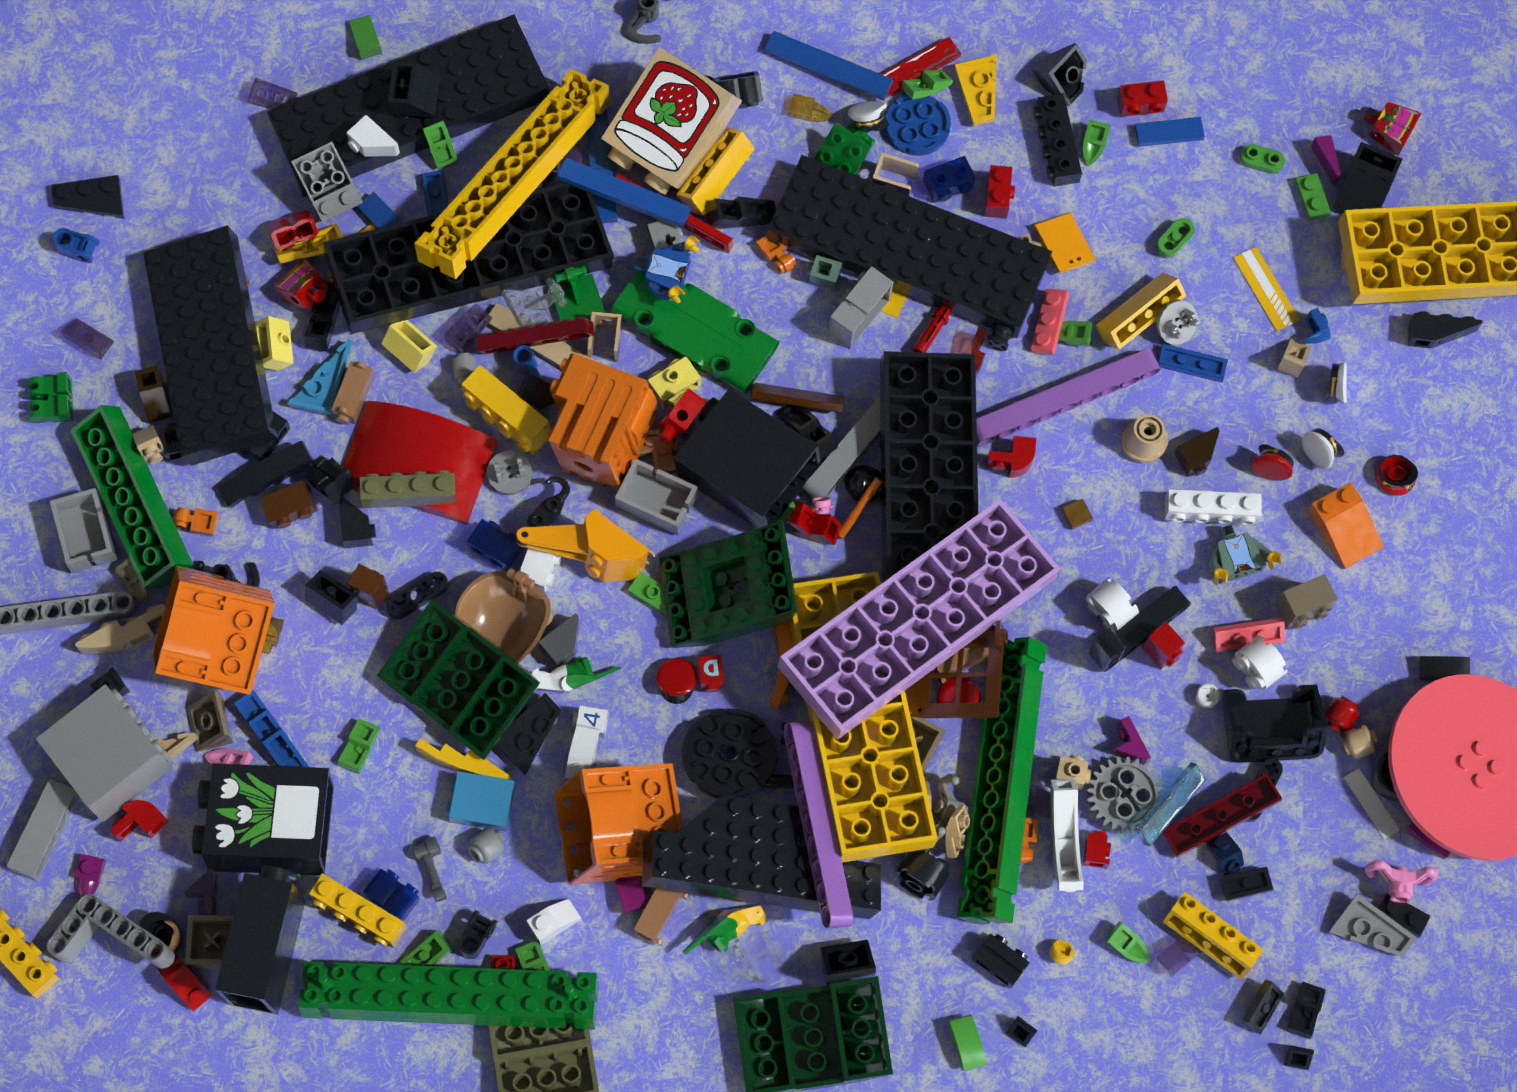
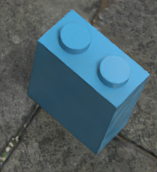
M458 771L457 778H452L450 792L454 793L452 801L447 803L446 815H449L451 823L507 832L516 788L515 781Z

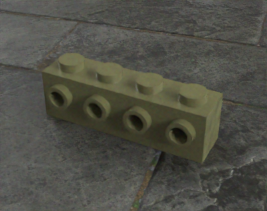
M446 470L437 471L436 474H426L421 471L414 472L412 475H403L402 473H390L389 476L367 474L365 477H360L362 508L456 504L454 473Z

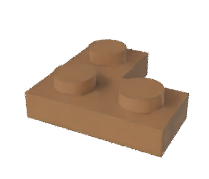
M660 429L650 430L645 444L639 452V457L652 455L655 475L658 469L669 474L677 473L673 460L674 456L671 455L673 440L670 443H664L658 438Z

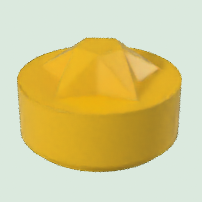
M1056 940L1049 949V955L1059 964H1068L1074 956V948L1064 940Z

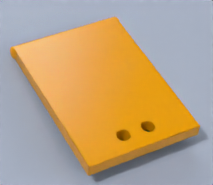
M1071 212L1034 225L1045 248L1052 251L1051 260L1059 274L1095 262L1096 259Z

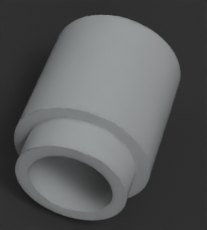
M459 353L453 359L454 378L459 388H462L461 384L476 369L475 357L471 356L470 353Z

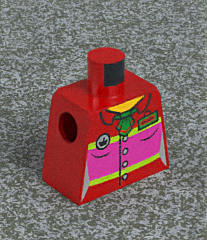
M1387 102L1382 112L1369 106L1363 119L1374 124L1369 135L1392 153L1399 156L1422 113Z
M305 258L273 286L285 303L303 309L309 308L314 302L323 301L325 292L329 288L319 273Z
M687 388L670 404L657 424V427L661 430L658 438L664 443H670L672 439L678 438L686 431L706 401L690 388Z

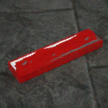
M947 37L882 73V75L893 79V84L886 98L902 90L903 80L921 79L923 71L938 70L960 58L961 52L952 39Z

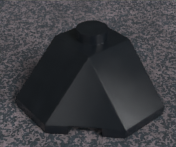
M1073 43L1045 56L1032 71L1041 86L1052 95L1064 93L1066 106H1070L1083 92L1084 82L1081 81L1083 69H1086L1087 59L1077 43Z

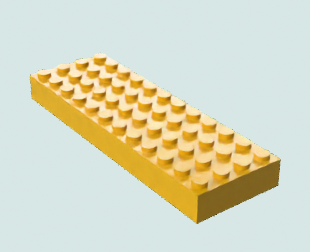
M1517 201L1345 210L1338 220L1352 304L1517 295Z
M879 572L794 583L798 613L789 621L794 646L881 585ZM905 691L838 740L806 702L809 721L812 722L815 730L842 863L934 848L938 838Z

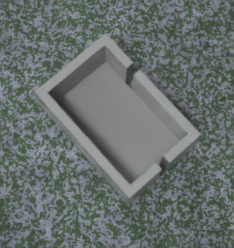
M872 266L867 272L863 271L856 281L857 285L853 289L850 287L843 296L845 301L840 305L836 304L829 313V334L850 349L891 300L893 281Z
M635 458L615 496V507L678 535L687 518V513H690L698 497V487L660 469L656 472L655 480L653 479L654 467Z
M96 488L50 501L65 562L72 573L92 568L93 562L99 566L118 560L109 525L105 517L102 499Z

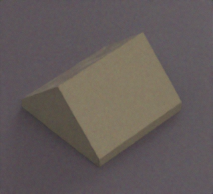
M218 690L210 692L187 707L192 732L199 738L195 741L197 752L234 743L224 699Z

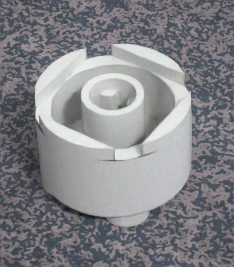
M1109 577L1086 596V601L1089 604L1087 606L1088 611L1094 617L1099 615L1104 621L1102 625L1106 630L1112 628L1113 631H1118L1139 613L1136 604L1130 605L1129 600L1131 597L1120 584L1115 580L1111 581Z
M1260 635L1235 652L1232 663L1247 676L1245 680L1252 689L1258 687L1261 690H1265L1284 676L1288 670H1283V666L1286 663L1278 650L1271 643L1266 645L1262 642L1265 638Z

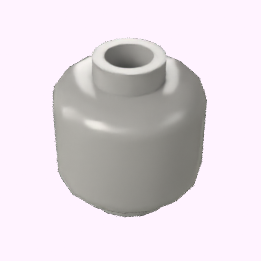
M484 828L470 839L468 851L476 862L489 864L504 852L503 842L505 839L498 830L493 831L490 828Z

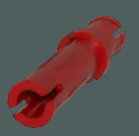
M939 306L932 313V319L912 348V352H927L943 325H947L949 322L948 317L952 311L948 307Z

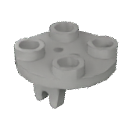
M1181 299L1168 303L1155 317L1159 336L1163 341L1172 345H1181L1187 342L1194 335L1199 324L1196 309L1192 304Z
M508 450L496 454L490 460L487 467V479L491 487L498 494L515 495L527 489L531 484L533 469L529 459L524 454Z

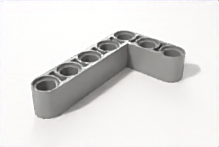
M86 894L79 899L47 943V950L50 954L63 963H69L77 957L98 927H100L158 968L169 967L175 958L174 951L161 940L92 894Z

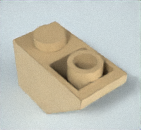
M153 425L133 433L136 446L147 465L157 464L165 458L163 445Z

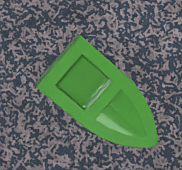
M1089 120L1083 141V155L1088 166L1100 157L1106 147L1111 125Z
M1063 321L1058 340L1065 341L1067 345L1090 346L1093 324L1089 321Z
M1118 922L1104 941L1129 960L1137 963H1149L1150 956L1144 942L1125 924Z

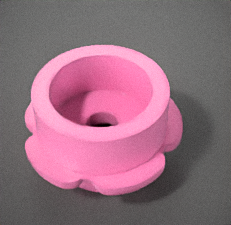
M821 496L812 499L811 509L815 510L816 514L829 513V508L833 507L830 497Z

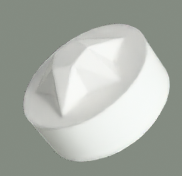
M1203 684L1198 688L1195 698L1201 707L1212 708L1218 703L1220 692L1212 684Z

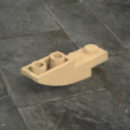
M163 603L153 605L143 615L128 619L122 627L117 620L105 622L96 632L87 633L80 637L75 645L81 654H107L140 645L155 637L151 629L161 623L165 606Z

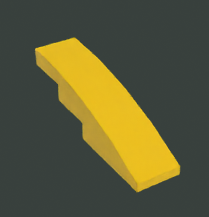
M422 738L415 745L417 751L456 772L460 771L511 780L507 773L488 760L481 759L471 750H469L466 756H463L445 743L439 751Z

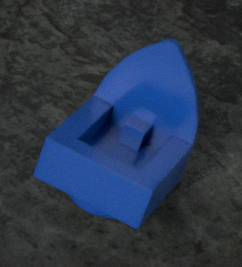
M1318 307L1310 310L1305 320L1313 334L1304 339L1302 343L1315 344L1330 339L1331 334L1325 314L1321 313Z

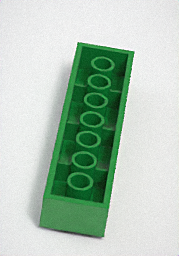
M100 405L74 426L71 432L143 589H162L172 581L176 565L190 568L194 564L146 461L136 446L132 431L119 406Z

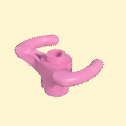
M1374 860L1365 867V874L1371 879L1376 875L1375 870L1379 871L1389 884L1388 894L1390 895V900L1398 903L1409 902L1410 897L1413 896V887L1417 884L1428 885L1433 883L1438 877V872L1433 867L1409 871V868L1403 866L1391 868L1382 860Z

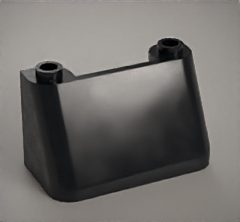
M1317 684L1300 685L1293 691L1292 698L1246 701V695L1240 689L1223 690L1222 701L1229 757L1233 762H1264L1270 758L1278 761L1312 759L1323 753L1328 725Z

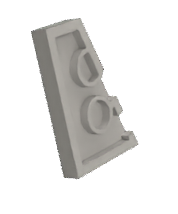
M1357 893L1328 931L1329 933L1401 957L1405 955L1417 939L1416 936Z

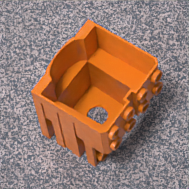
M571 353L568 359L564 358L561 362L560 371L562 373L559 379L553 380L550 387L552 397L559 409L558 421L555 426L551 427L548 434L550 445L564 473L572 475L575 472L580 479L592 481L604 488L606 484L610 485L614 492H618L634 459H638L639 452L643 448L648 433L657 418L656 397L649 388L647 380Z
M176 565L153 651L155 673L251 695L275 605L272 594H270L271 591L226 580L223 576Z
M673 763L581 769L555 791L554 799L559 832L562 834L563 843L561 845L566 879L569 885L611 882L622 877L642 876L643 840L653 830L678 833L683 828ZM563 800H567L570 806L565 807L563 805ZM567 823H570L573 826L572 830L567 829ZM571 846L576 848V854L571 853ZM578 870L580 875L575 877L573 871Z

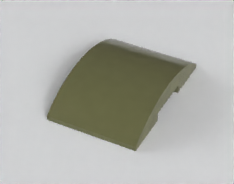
M566 1023V1029L488 1025L499 1092H599L589 1029H576L574 1023Z

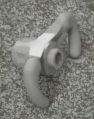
M951 773L943 776L937 786L941 797L935 807L937 816L934 820L938 840L946 833L945 827L948 825L950 817L960 804H965L957 801L948 787L950 782L953 785L959 784V778ZM965 804L966 813L970 818L971 808Z

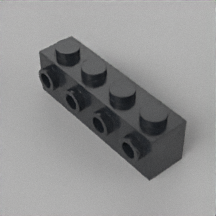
M1064 93L1038 97L1036 106H1033V115L1039 121L1037 131L1039 139H1043L1044 143L1042 154L1043 158L1047 159L1049 165L1046 168L1048 179H1052L1053 187L1080 183L1082 171Z

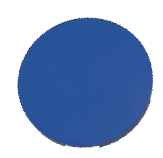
M904 94L894 100L885 115V119L889 123L885 129L888 140L896 149L908 155L922 156L937 151L944 145L950 133L951 118L946 106L931 96L912 100L907 94Z

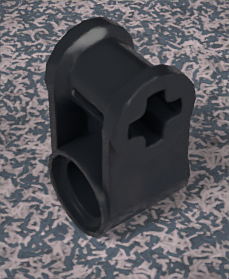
M475 910L459 939V949L462 956L467 959L478 957L487 940L493 934L498 921L495 919L490 920L480 915V911ZM468 941H473L477 944L476 948L472 951H467L463 947Z

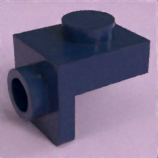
M1227 832L1206 842L1207 849L1220 864L1223 875L1234 872L1244 865L1242 850Z

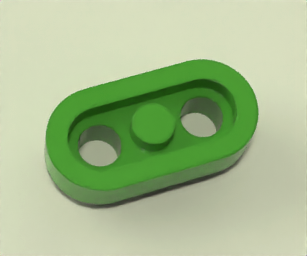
M1255 144L1246 145L1240 154V161L1244 166L1269 174L1279 173L1285 164V158L1281 152ZM1249 152H1254L1256 156H1251ZM1271 158H1275L1277 162H1272Z
M1180 218L1159 238L1157 250L1160 255L1167 258L1174 257L1188 243L1195 231L1192 221ZM1179 230H1184L1186 234H1180ZM1169 245L1172 249L1168 250L1164 246Z

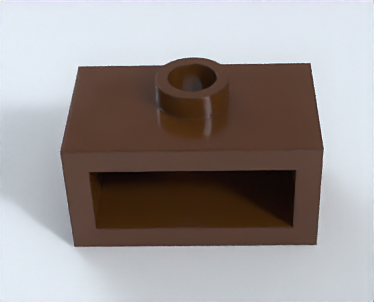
M303 480L260 498L268 523L279 529L290 526L291 522L295 520L310 518L312 513L318 511L311 488Z
M359 563L347 582L348 587L357 594L358 600L377 609L380 603L384 604L389 596V589L385 578L378 571L371 570Z

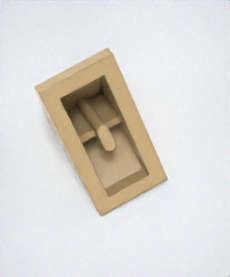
M1290 339L1277 370L1298 378L1306 364L1311 347Z

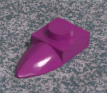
M85 854L80 855L74 876L76 878L75 893L78 901L82 896L86 894L93 895L96 892L106 863L105 859Z

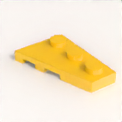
M997 54L954 65L972 126L993 122L995 119Z
M337 223L318 230V235L310 240L297 241L294 245L285 249L273 247L279 262L288 263L324 254V242L343 238Z

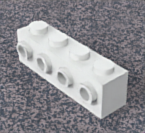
M1169 489L1165 497V520H1172L1174 522L1195 521L1197 523L1217 522L1219 524L1237 523L1254 525L1258 523L1262 516V494Z

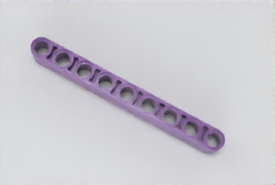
M1145 349L977 418V446L987 445L1154 376L1161 368L1152 350Z
M811 721L787 722L784 726V739L821 920L826 929L849 927L853 922V912L814 726Z

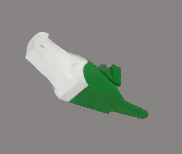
M579 656L574 664L561 665L551 671V673L539 671V668L533 670L532 675L541 682L536 689L567 693L621 668L618 666L594 676L588 658Z

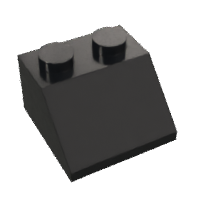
M868 940L820 947L826 985L875 977L876 966Z

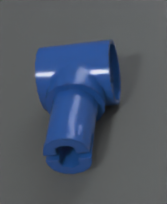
M524 345L517 347L513 353V358L521 373L526 375V372L541 378L537 369L538 364L531 348ZM522 352L529 353V361L525 363L518 360L519 354Z

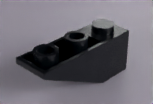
M1426 311L1414 313L1409 321L1408 346L1434 348L1477 332L1482 324V320L1471 316L1453 317L1451 314L1431 315Z

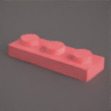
M1046 288L1031 346L1033 353L1055 355L1070 295L1067 290Z
M1281 617L1214 627V649L1216 652L1241 649L1258 635L1265 638L1262 642L1266 645L1269 643L1285 642L1284 620Z

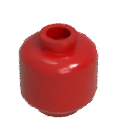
M1344 696L1333 698L1324 712L1328 720L1327 725L1337 732L1340 729H1351L1359 716V711L1356 709L1358 705Z

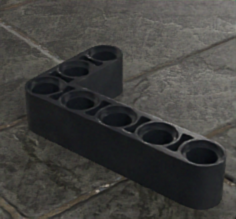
M1177 586L1172 587L1118 631L1114 632L1112 628H1109L1095 640L1089 655L1103 672L1108 671L1143 644L1165 622L1170 623L1191 605V602Z

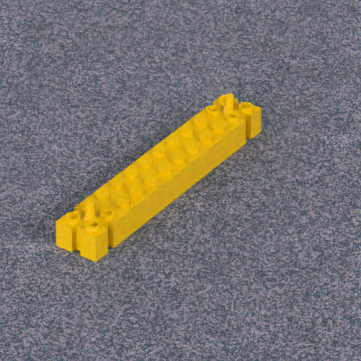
M571 69L562 79V87L556 86L431 224L432 232L428 233L425 231L414 243L418 262L431 268L439 266L441 273L456 279L466 268L465 261H472L592 126L596 121L595 115H601L611 104L609 85L596 79L589 82L585 74Z

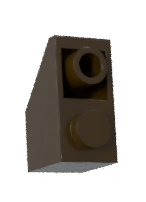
M158 366L135 371L140 396L149 423L172 417L163 376Z

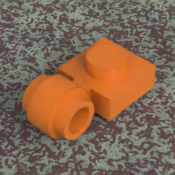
M767 235L756 241V247L769 262L776 258L774 266L780 274L783 272L788 273L794 269L796 261L790 253H784L787 251L786 245L768 241Z
M181 507L174 511L172 519L176 528L185 530L187 526H190V532L214 537L219 517L218 512L195 508L194 514L190 515L191 511L189 509Z
M1026 818L1020 864L1032 862L1033 848H1029L1028 844L1035 845L1037 843L1039 819Z

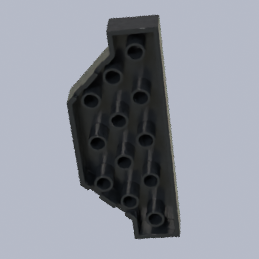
M723 795L678 833L653 830L643 840L642 886L820 912L798 806ZM858 860L843 862L853 917L871 919L881 911V864Z

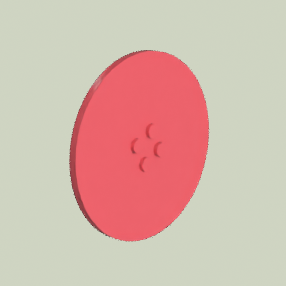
M1463 674L1438 679L1416 692L1401 708L1393 724L1389 739L1388 763L1397 797L1413 823L1428 838L1442 848L1474 860L1497 861L1517 856V690L1501 681L1480 675Z

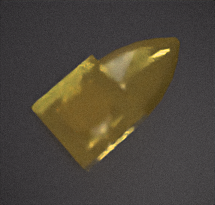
M795 93L793 94L788 112V117L809 122H823L834 117L828 108L815 102V98Z

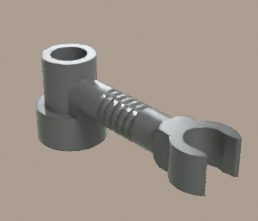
M435 836L425 839L426 842L413 846V851L417 860L423 859L435 899L440 902L447 899L432 859L434 856L441 854L438 841Z

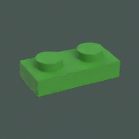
M1314 173L1296 178L1294 182L1308 221L1330 216L1331 210L1318 174Z

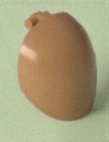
M510 568L508 572L492 571L475 579L460 596L456 605L455 615L520 663L533 650L545 631L551 613V604L547 595L535 586V580L529 578L528 574L520 570L517 572Z

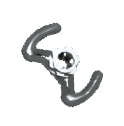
M638 0L635 16L625 27V35L628 38L647 44L660 42L661 36L658 34L641 35L636 32L644 23H651L658 18V0Z

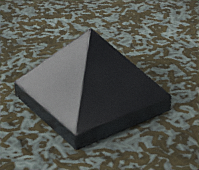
M1017 1016L1006 1033L1026 1047L1038 1030Z
M1290 1045L1284 1066L1309 1070L1314 1050Z

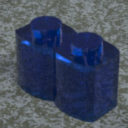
M380 869L363 893L375 904L404 922L420 901L417 895L419 891L409 883L406 885L398 881L400 877L390 869L387 871Z

